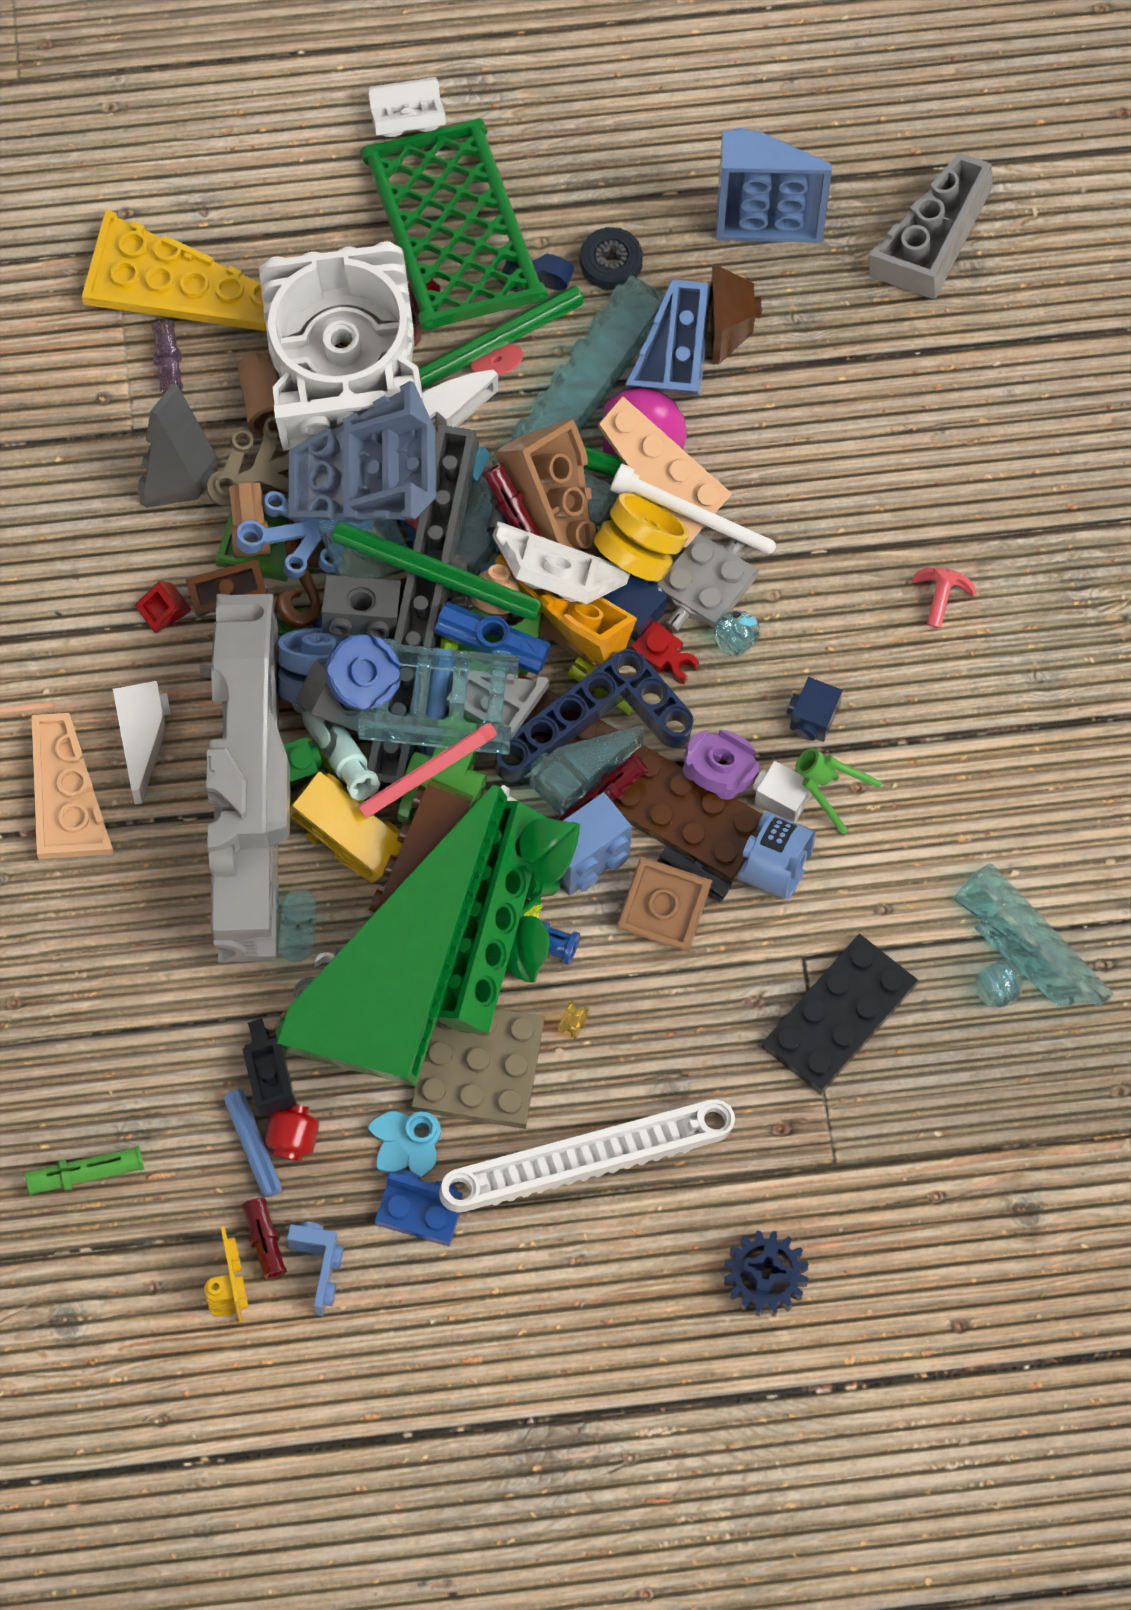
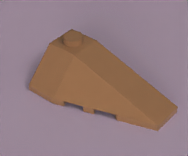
M567 419L520 436L495 451L498 463H503L516 491L520 490L524 496L522 502L541 537L599 557L598 548L594 543L596 528L595 524L590 521L588 500L592 499L591 487H586L583 465H588L587 452L574 419Z

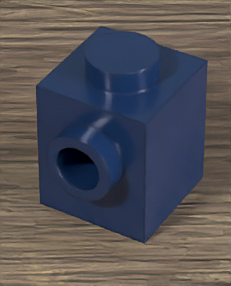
M808 677L801 694L794 693L786 712V714L791 715L790 729L794 730L803 739L810 741L817 739L824 742L840 707L843 690Z

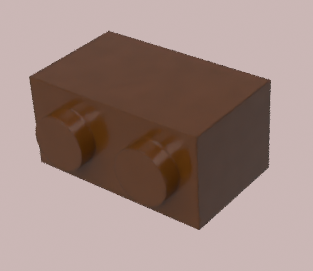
M257 559L186 579L197 617L216 612L217 594H268Z

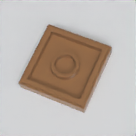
M640 856L616 928L689 952L713 880Z

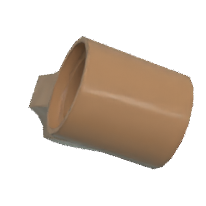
M249 482L229 486L233 519L231 534L234 558L271 554L270 544L263 545V548L256 553L246 554L235 543L238 526L244 521H257L265 529L268 528L267 521L264 522L263 497L260 483ZM246 538V539H244V540H246L247 542H251V543H254V542H255V541H254L253 539H251V538Z

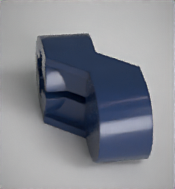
M549 253L532 261L539 281L544 283L546 288L557 291L567 289L574 272V267L569 261ZM506 260L501 273L506 275L513 274L519 268L517 261L511 262ZM499 280V282L503 286H505L506 282ZM512 287L510 288V290L514 292H519L527 290V288L522 289L518 287Z

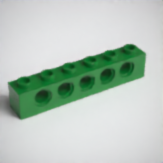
M520 801L506 802L437 1021L459 1032L489 1033L533 874L526 870V865L529 862L523 858L520 852L521 835L524 828L533 820L548 818Z

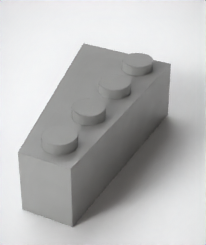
M958 153L931 183V189L921 200L918 198L914 202L907 216L899 224L896 223L889 230L887 238L879 247L875 246L868 254L870 277L936 300L993 187L992 164Z

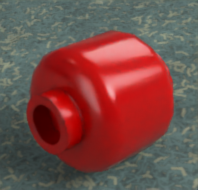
M297 1104L296 1106L270 1114L265 1144L268 1148L273 1149L272 1156L302 1161L303 1156L313 1153L319 1121L314 1116L308 1115L309 1107Z

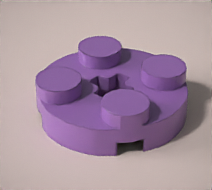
M708 730L697 733L689 741L684 754V766L682 769L684 776L725 800L733 799L736 793L749 789L754 783L760 767L759 761L756 762L754 758L755 750L753 746L743 737L730 731L719 730L718 735H707ZM722 759L725 760L727 764L722 765L717 762H719Z

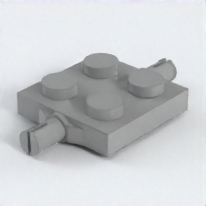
M699 533L671 566L665 578L658 583L665 592L667 600L676 609L664 623L668 630L672 629L673 633H677L688 618L700 620L715 630L719 627L758 577V569L738 556L745 547V543L732 538L727 546L712 542Z

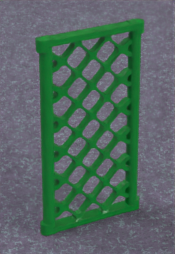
M480 118L383 143L367 145L360 151L364 163L369 165L396 245L403 250L406 274L420 311L418 319L423 330H430L439 326L542 302L548 298L544 283L538 279L488 144L486 125L484 120ZM464 137H469L464 143H457L455 141H452ZM434 145L428 152L420 150V148ZM443 146L458 151L452 160H445L435 155ZM401 153L395 160L383 158ZM412 154L424 159V161L418 168L412 169L401 164L406 156ZM464 155L478 156L480 163L473 169L457 165ZM431 163L446 168L441 176L437 178L423 172ZM395 172H402L412 176L404 186L390 185L388 179ZM452 172L467 176V179L461 186H454L445 182V180ZM419 180L434 185L426 195L414 192L411 188ZM473 181L488 182L490 187L483 195H476L467 191V188ZM440 189L455 194L447 204L432 198ZM405 198L421 202L414 212L399 211L397 205ZM461 198L477 203L469 213L454 207ZM426 207H433L443 211L436 221L420 217ZM483 207L497 208L500 214L491 222L476 217ZM450 215L465 220L458 230L442 226V223ZM414 224L430 228V231L422 239L409 237L407 230ZM472 224L487 229L480 239L464 235V232ZM436 233L452 237V240L444 248L429 243ZM494 233L507 235L509 242L502 248L486 244L488 238ZM458 242L474 246L472 252L466 257L451 252ZM425 250L440 255L433 265L418 264L416 257ZM480 251L496 255V258L489 266H484L473 260ZM448 259L462 264L456 274H448L439 270V268ZM502 260L517 261L519 266L511 275L495 270ZM467 269H474L484 273L476 284L461 279ZM434 277L450 282L443 292L428 291L426 284ZM489 278H496L506 282L503 289L498 293L483 288ZM456 286L472 291L465 301L455 300L448 297V295ZM512 287L527 288V290L507 294ZM479 295L489 298L487 300L472 303L473 300ZM443 304H448V305H450V306L455 307V308H451V309H447V310L435 312V311L438 310V309L441 307V305H443Z

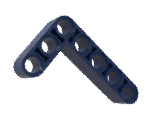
M625 649L615 654L520 727L510 742L506 739L503 740L496 750L495 771L500 778L509 782L522 779L623 700L629 704L655 736L665 746L670 748H680L689 741L694 723L693 715L640 653L632 649ZM622 666H631L637 673L634 676L627 677L623 676L618 669ZM593 688H602L607 691L608 696L603 699H597L589 691ZM647 693H653L659 696L661 701L657 704H648L643 700L642 696ZM565 710H574L580 717L575 721H567L562 718L561 713ZM670 721H678L684 725L685 729L681 732H673L667 728L666 724ZM536 732H544L551 739L546 743L540 744L535 742L531 736ZM508 754H514L520 757L522 762L516 766H510L504 763L502 758Z

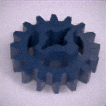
M759 1230L756 1231L755 1241L753 1242L746 1236L741 1237L742 1249L734 1246L731 1247L729 1255L734 1260H725L724 1270L731 1272V1274L724 1277V1285L734 1286L730 1291L729 1297L731 1300L741 1297L743 1299L741 1304L743 1311L752 1305L755 1306L756 1316L760 1317L763 1308H768L771 1316L775 1317L778 1306L781 1305L788 1312L792 1307L790 1298L798 1301L802 1299L803 1292L798 1287H807L809 1278L801 1275V1273L808 1271L809 1265L806 1261L798 1262L803 1250L801 1247L791 1250L789 1247L792 1238L789 1236L782 1242L777 1241V1231H772L769 1239H764L763 1234ZM764 1250L763 1253L754 1259L748 1258L752 1253ZM777 1253L783 1256L790 1266L783 1265ZM763 1268L771 1269L769 1279L761 1278ZM742 1281L749 1282L755 1294L749 1291ZM777 1289L785 1290L779 1295L769 1297V1294Z

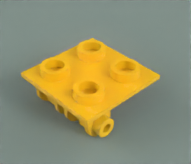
M223 1226L221 1231L229 1274L209 1279L205 1283L204 1292L209 1310L214 1316L223 1317L238 1314L239 1323H242L241 1310L249 1309L243 1277L242 1275L235 1276L234 1274L235 1272L242 1271L236 1239L235 1237L227 1238L225 1226Z

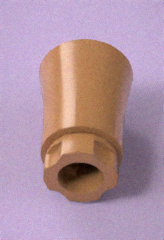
M253 352L243 356L241 362L237 364L239 371L238 379L246 407L247 428L253 434L264 435L263 426L265 421L269 417L275 416L272 387L280 377L268 353ZM271 424L268 426L271 432L278 433L277 425Z

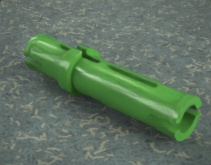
M138 1145L134 1148L68 1163L66 1159L58 1161L59 1165L24 1172L29 1195L33 1196L37 1193L63 1187L65 1191L72 1190V1185L138 1170L142 1171L144 1170V1165Z

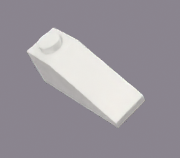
M157 681L113 689L135 805L143 803L166 731L164 716L171 715L167 693L159 694Z

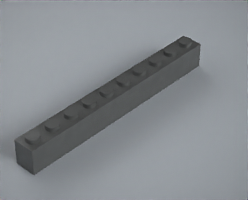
M439 424L436 436V498L420 514L413 546L414 551L454 566L479 447L475 430ZM410 572L407 575L392 647L400 661V684L391 700L388 701L376 725L367 766L370 771L375 772L380 782L378 791L383 790L405 776L414 752H416L421 728L419 727L420 719L423 718L427 699L433 649H437L440 636L434 633L439 614L447 602L449 592L448 587Z

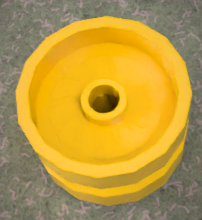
M622 493L618 496L610 510V516L613 520H607L602 523L594 537V543L606 558L621 569L642 579L659 582L665 578L673 564L670 554L675 555L681 551L689 538V531L674 514L657 503L636 494Z

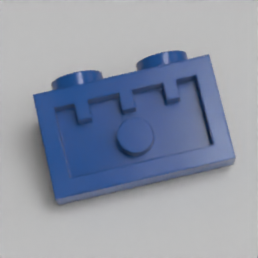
M399 1170L398 1173L389 1171L386 1178L387 1185L375 1219V1225L450 1247L461 1212L450 1211L442 1204L439 1196L442 1181H436L435 1184L421 1181L419 1175L410 1171ZM451 1184L449 1186L451 1196L455 1199L463 1200V1193L459 1192L458 1188Z

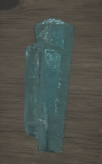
M987 864L975 871L952 898L959 905L981 919L974 928L1055 1005L1070 1006L1074 1003H1094V1006H1100L1112 997L1113 992L993 864Z

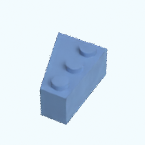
M682 280L671 281L646 342L641 348L634 369L625 384L628 389L648 388L660 390L662 393L701 396L711 298L709 283Z

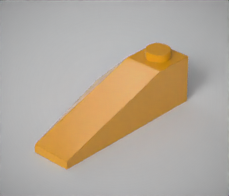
M502 554L498 555L495 562L508 567L510 574L514 577ZM514 577L524 594L538 599L541 602L540 611L576 649L585 653L591 661L604 664L615 654L625 650L637 620L635 616L603 597L588 604L578 601L570 602L551 591L533 589Z

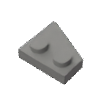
M466 670L446 698V704L482 726L491 723L497 734L510 742L549 687V680L537 676V680L514 678V674L508 673L491 675L485 671Z

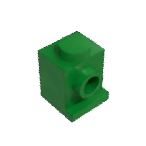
M307 737L283 744L290 766V787L308 782L319 771L325 775L322 759L314 740L308 741Z

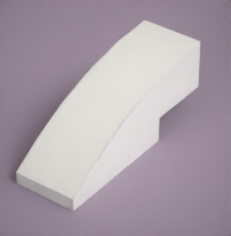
M493 369L471 373L448 380L422 393L423 403L434 428H438L439 424L458 427L498 391V373Z

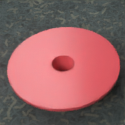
M509 343L472 361L471 369L474 373L493 369L498 375L505 374L521 363L523 351L519 346Z

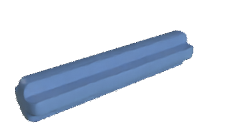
M236 1089L224 1095L225 1104L260 1192L264 1198L277 1195L282 1190L281 1184L244 1091Z

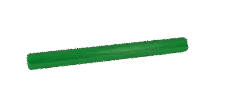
M572 286L418 367L422 390L470 365L472 361L525 336L583 305L584 298L579 288Z
M338 522L333 530L332 539L339 545L526 619L535 620L540 612L541 602L531 596L346 523Z

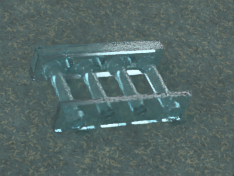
M383 639L392 646L399 658L400 666L416 667L411 713L406 716L392 715L388 711L389 701L378 708L369 710V712L360 711L358 720L359 739L449 748L483 725L491 723L498 735L474 751L510 754L511 727L504 726L501 723L506 676L507 674H514V677L518 678V656H512L511 653L500 650L492 651L489 654L402 645L392 639ZM431 669L454 671L449 714L444 720L430 719L426 715ZM469 670L484 671L491 674L486 721L482 722V724L469 723L463 719Z

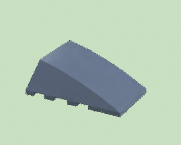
M408 381L400 386L401 391L395 395L380 397L372 402V408L358 415L354 412L343 419L341 426L334 430L327 428L289 450L290 519H416L436 498V430L415 383Z

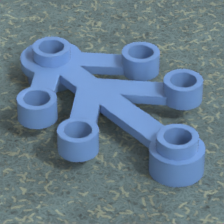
M271 491L264 498L263 510L272 517L282 514L289 518V501L286 500L282 493ZM276 501L280 504V506H271L269 502ZM248 520L238 526L235 543L243 553L253 554L260 551L263 545L304 538L294 554L287 556L283 566V571L287 577L299 579L305 574L307 560L323 536L333 533L338 522L346 523L370 533L374 520H356L360 524H354L350 520H293L296 522L295 524L266 529L259 522ZM246 538H251V539H253L255 542H254V543L247 542V541L244 540V539H246ZM333 542L331 547L323 549L318 561L319 567L327 573L336 572L340 568L342 554L347 547ZM331 557L335 559L336 562L329 563L324 558ZM296 563L301 568L293 569L289 564Z

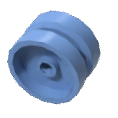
M305 628L291 631L281 636L277 642V660L280 666H282L277 673V692L280 697L288 702L299 704L295 699L314 661L326 664L328 656L336 644L352 635L336 636L332 633H322V628Z

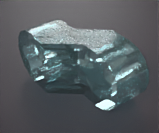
M302 888L290 891L285 896L282 904L279 950L284 958L292 962H300L306 959L311 954L314 941L316 899L312 893ZM296 921L300 922L299 929H296Z

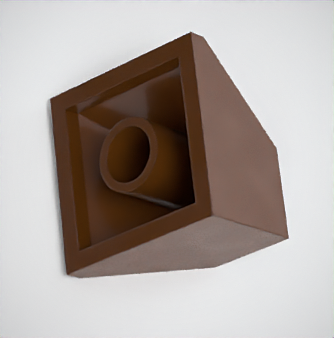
M712 266L710 329L712 365H719L754 332L755 319L761 318L762 313L761 297H754V283L720 266Z

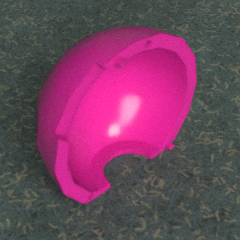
M648 388L623 389L606 401L604 417L618 400L624 397L684 450L687 438L684 415L675 401L660 390ZM603 435V452L618 456Z

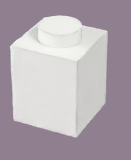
M775 760L768 771L761 770L752 788L756 791L754 805L794 822L799 818L812 793L802 786L803 776Z

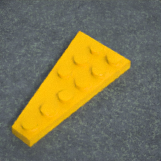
M109 209L105 210L82 293L83 305L267 331L260 281L257 282L242 275V271L235 267H224L214 262L213 257L167 236L159 237L145 230V226L135 221L131 224L117 217V213Z

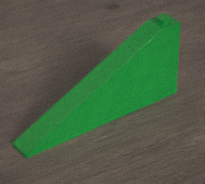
M492 785L289 1006L286 1017H281L276 1029L277 1044L287 1053L416 1087L508 799L500 786Z

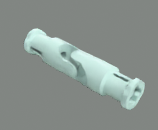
M292 703L294 710L302 714L304 726L313 740L319 745L321 752L339 779L346 782L351 798L361 801L373 796L380 786L378 776L367 768V759L345 727L312 715L301 705Z

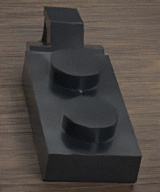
M262 1018L248 1022L252 1043L244 1045L245 1048H242L255 1105L260 1117L296 1106L297 1101L284 1049L277 1044L278 1039L276 1035L270 1037Z

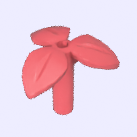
M926 567L915 573L913 583L928 580L936 581V589L927 625L941 628L951 587L957 585L972 597H974L976 589L971 580L959 572L946 568Z

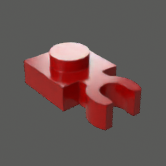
M656 621L631 646V649L640 653L657 673L660 674L665 667H668L671 670L673 679L680 684L687 682V675L679 669L681 666L688 665L695 671L699 668V660L694 655L680 653L683 648V642Z

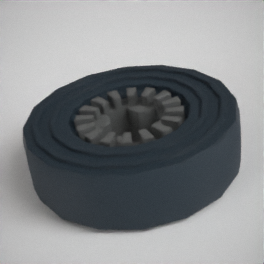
M606 227L596 230L585 239L580 248L579 264L584 277L592 285L601 289L617 290L627 287L636 280L642 270L643 251L640 243L630 232L621 228ZM610 254H615L617 261H614L611 265L606 263V258Z

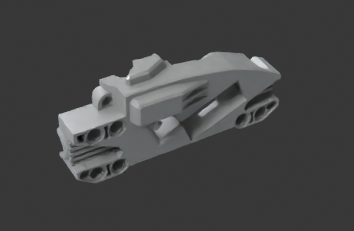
M217 594L212 665H199L202 678H211L212 702H223L222 739L209 740L206 785L209 803L218 806L215 807L214 823L208 824L207 848L211 872V932L214 947H219V963L277 961L278 843L290 836V766L279 735L280 695L277 692V673L280 670V664L277 660L279 622L278 616L274 615L273 594Z

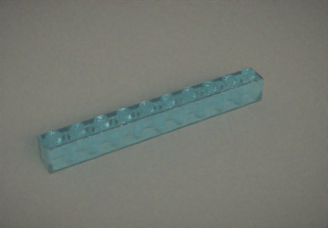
M630 275L624 285L618 284L610 296L609 306L604 312L600 310L593 318L590 325L591 331L586 338L580 337L571 350L570 355L572 357L566 365H559L551 379L552 385L547 392L541 391L532 404L531 409L533 411L526 420L522 418L516 424L512 432L513 439L510 442L520 436L567 419H574L580 434L646 342L665 294ZM496 455L492 460V465L498 464ZM482 474L478 481L474 483L472 488L473 494L467 501L454 563L455 567L477 576L481 572V564L487 563L497 550V544L493 536L486 532L492 511V504L490 502L492 491Z

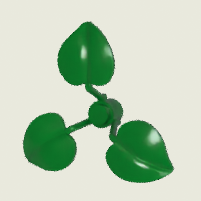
M541 818L530 822L522 832L520 852L523 858L529 862L526 865V870L533 873L526 895L530 901L523 906L506 968L512 975L528 983L536 982L537 975L546 961L550 945L549 933L543 922L537 917H524V915L533 906L541 904V897L553 896L558 892L561 884L560 878L566 873L577 847L580 831L579 823Z

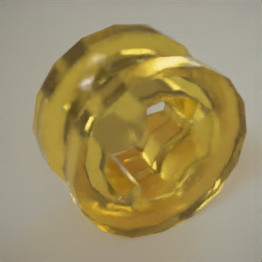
M571 1001L561 1018L558 1032L563 1034L567 1031L571 1034L570 1038L576 1040L585 1025L590 1009L587 1007L579 1009L577 1003Z

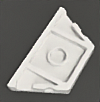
M499 521L492 535L517 580L523 581L533 589H545L559 594L561 598L570 602L578 601L588 604L626 585L631 574L610 561Z

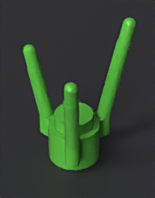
M809 748L799 756L796 762V771L804 777L802 786L812 793L842 834H846L848 832L846 826L821 793L818 785L823 786L832 779H839V774L835 772V769L877 788L881 787L882 783L868 774L839 762L831 755L825 756L817 749Z

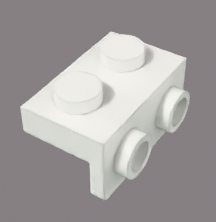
M436 77L373 86L368 89L372 122L376 135L383 134L385 137H395L403 134V131L417 129L422 132H428L437 129L438 126L446 125L445 111L440 99L439 84Z

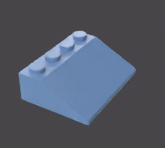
M745 128L722 130L716 202V240L822 243L832 164L760 131H749Z

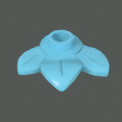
M391 1111L377 1117L370 1123L368 1130L384 1142L377 1156V1169L379 1171L395 1173L409 1166L411 1172L422 1178L433 1169L437 1160L434 1145L438 1142L441 1135L440 1123L434 1115L420 1111L408 1116L398 1111ZM418 1127H426L429 1133L425 1137H418L414 1131Z

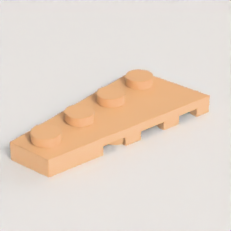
M621 397L597 425L623 464L635 469L634 473L640 475V480L714 514L731 496L732 493L626 398ZM663 507L674 514L688 529L689 538L682 548L685 549L705 525Z
M70 714L32 715L38 860L114 854Z

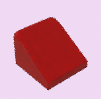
M158 581L135 604V607L154 633L160 632L191 611L190 606L172 583Z

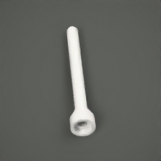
M620 464L610 486V491L619 495L622 493H635L764 553L770 554L775 551L776 544L773 540L639 479L640 475L634 473L635 469L625 464Z

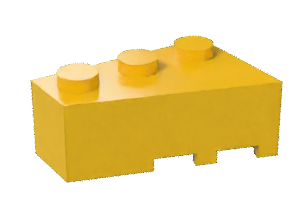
M319 771L302 786L291 800L290 820L308 831L305 836L307 840L313 844L320 840L335 852V859L371 883H374L382 877L390 856L394 855L397 857L403 845V843L397 841L400 830L394 824L388 821L382 822L374 815L365 818L359 808L364 800L357 801L352 799L349 794L342 790L344 786L336 777L328 773L324 775Z

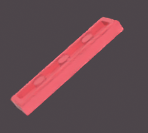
M491 723L483 725L361 803L360 810L365 818L372 816L498 735Z

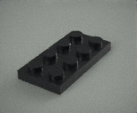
M859 933L762 1042V1048L821 1095L918 984V979Z

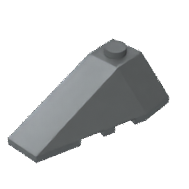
M172 384L150 411L146 441L151 443L148 453L143 456L141 464L147 468L146 477L142 476L138 482L140 504L146 508L197 500L205 490L207 491V483L211 475L219 471L217 456L180 388Z

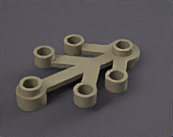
M271 416L265 421L263 426L264 437L252 469L240 474L238 472L243 456L251 450L254 439L247 430L240 429L234 432L230 442L232 449L224 470L212 474L207 483V494L214 503L220 506H231L229 491H223L219 486L222 482L229 483L231 486L249 482L260 483L289 494V478L280 475L289 470V453L271 460L277 441L280 440L279 432L273 433L268 428L271 424L277 425L275 416ZM244 438L248 441V445L240 446L236 443V439Z

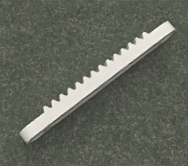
M717 1099L708 1100L455 1169L443 1178L439 1190L440 1200L450 1211L466 1212L491 1204L496 1206L506 1200L510 1202L520 1196L525 1198L535 1192L543 1193L549 1188L554 1190L564 1184L572 1185L578 1180L583 1182L593 1176L601 1177L607 1172L615 1173L621 1168L630 1169L636 1164L641 1166L650 1160L659 1161L665 1156L673 1157L679 1152L687 1153L691 1149L725 1139L734 1126V1112L724 1101ZM709 1112L719 1113L724 1119V1127L716 1130L709 1128L704 1121L705 1114ZM454 1182H463L469 1187L470 1196L464 1200L455 1199L449 1192V1186Z

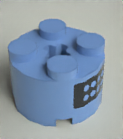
M766 810L758 825V836L751 835L745 845L743 857L748 858V860L744 862L738 880L775 896L789 899L795 892L805 872L802 868L806 857L809 859L811 857L816 840V831Z

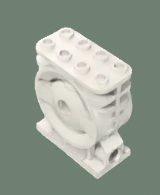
M380 242L374 246L363 248L344 247L338 251L327 253L308 252L302 256L291 258L271 257L259 267L268 346L273 366L280 376V379L272 388L275 420L283 451L294 448L327 428L334 430L343 424V419L354 412L360 415L372 408V402L384 395L391 397L400 392V386L408 381L415 383L423 401L419 369L412 363L414 329L403 250L393 243ZM371 316L377 319L381 324H377ZM342 342L350 343V345H348L345 348L335 347L336 345Z

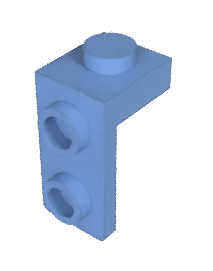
M301 1222L300 1226L290 1224L287 1238L289 1250L324 1256L314 1303L315 1315L324 1316L325 1307L333 1306L336 1283L331 1282L333 1268L340 1269L344 1246L338 1245L337 1232L323 1230L324 1227L320 1224L313 1222Z

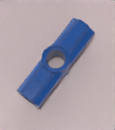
M450 602L443 606L434 629L435 634L476 650L478 655L485 660H501L536 675L542 670L551 647L549 642L509 627L507 622L501 617L494 615L484 617ZM488 634H495L501 640L491 643L483 637Z

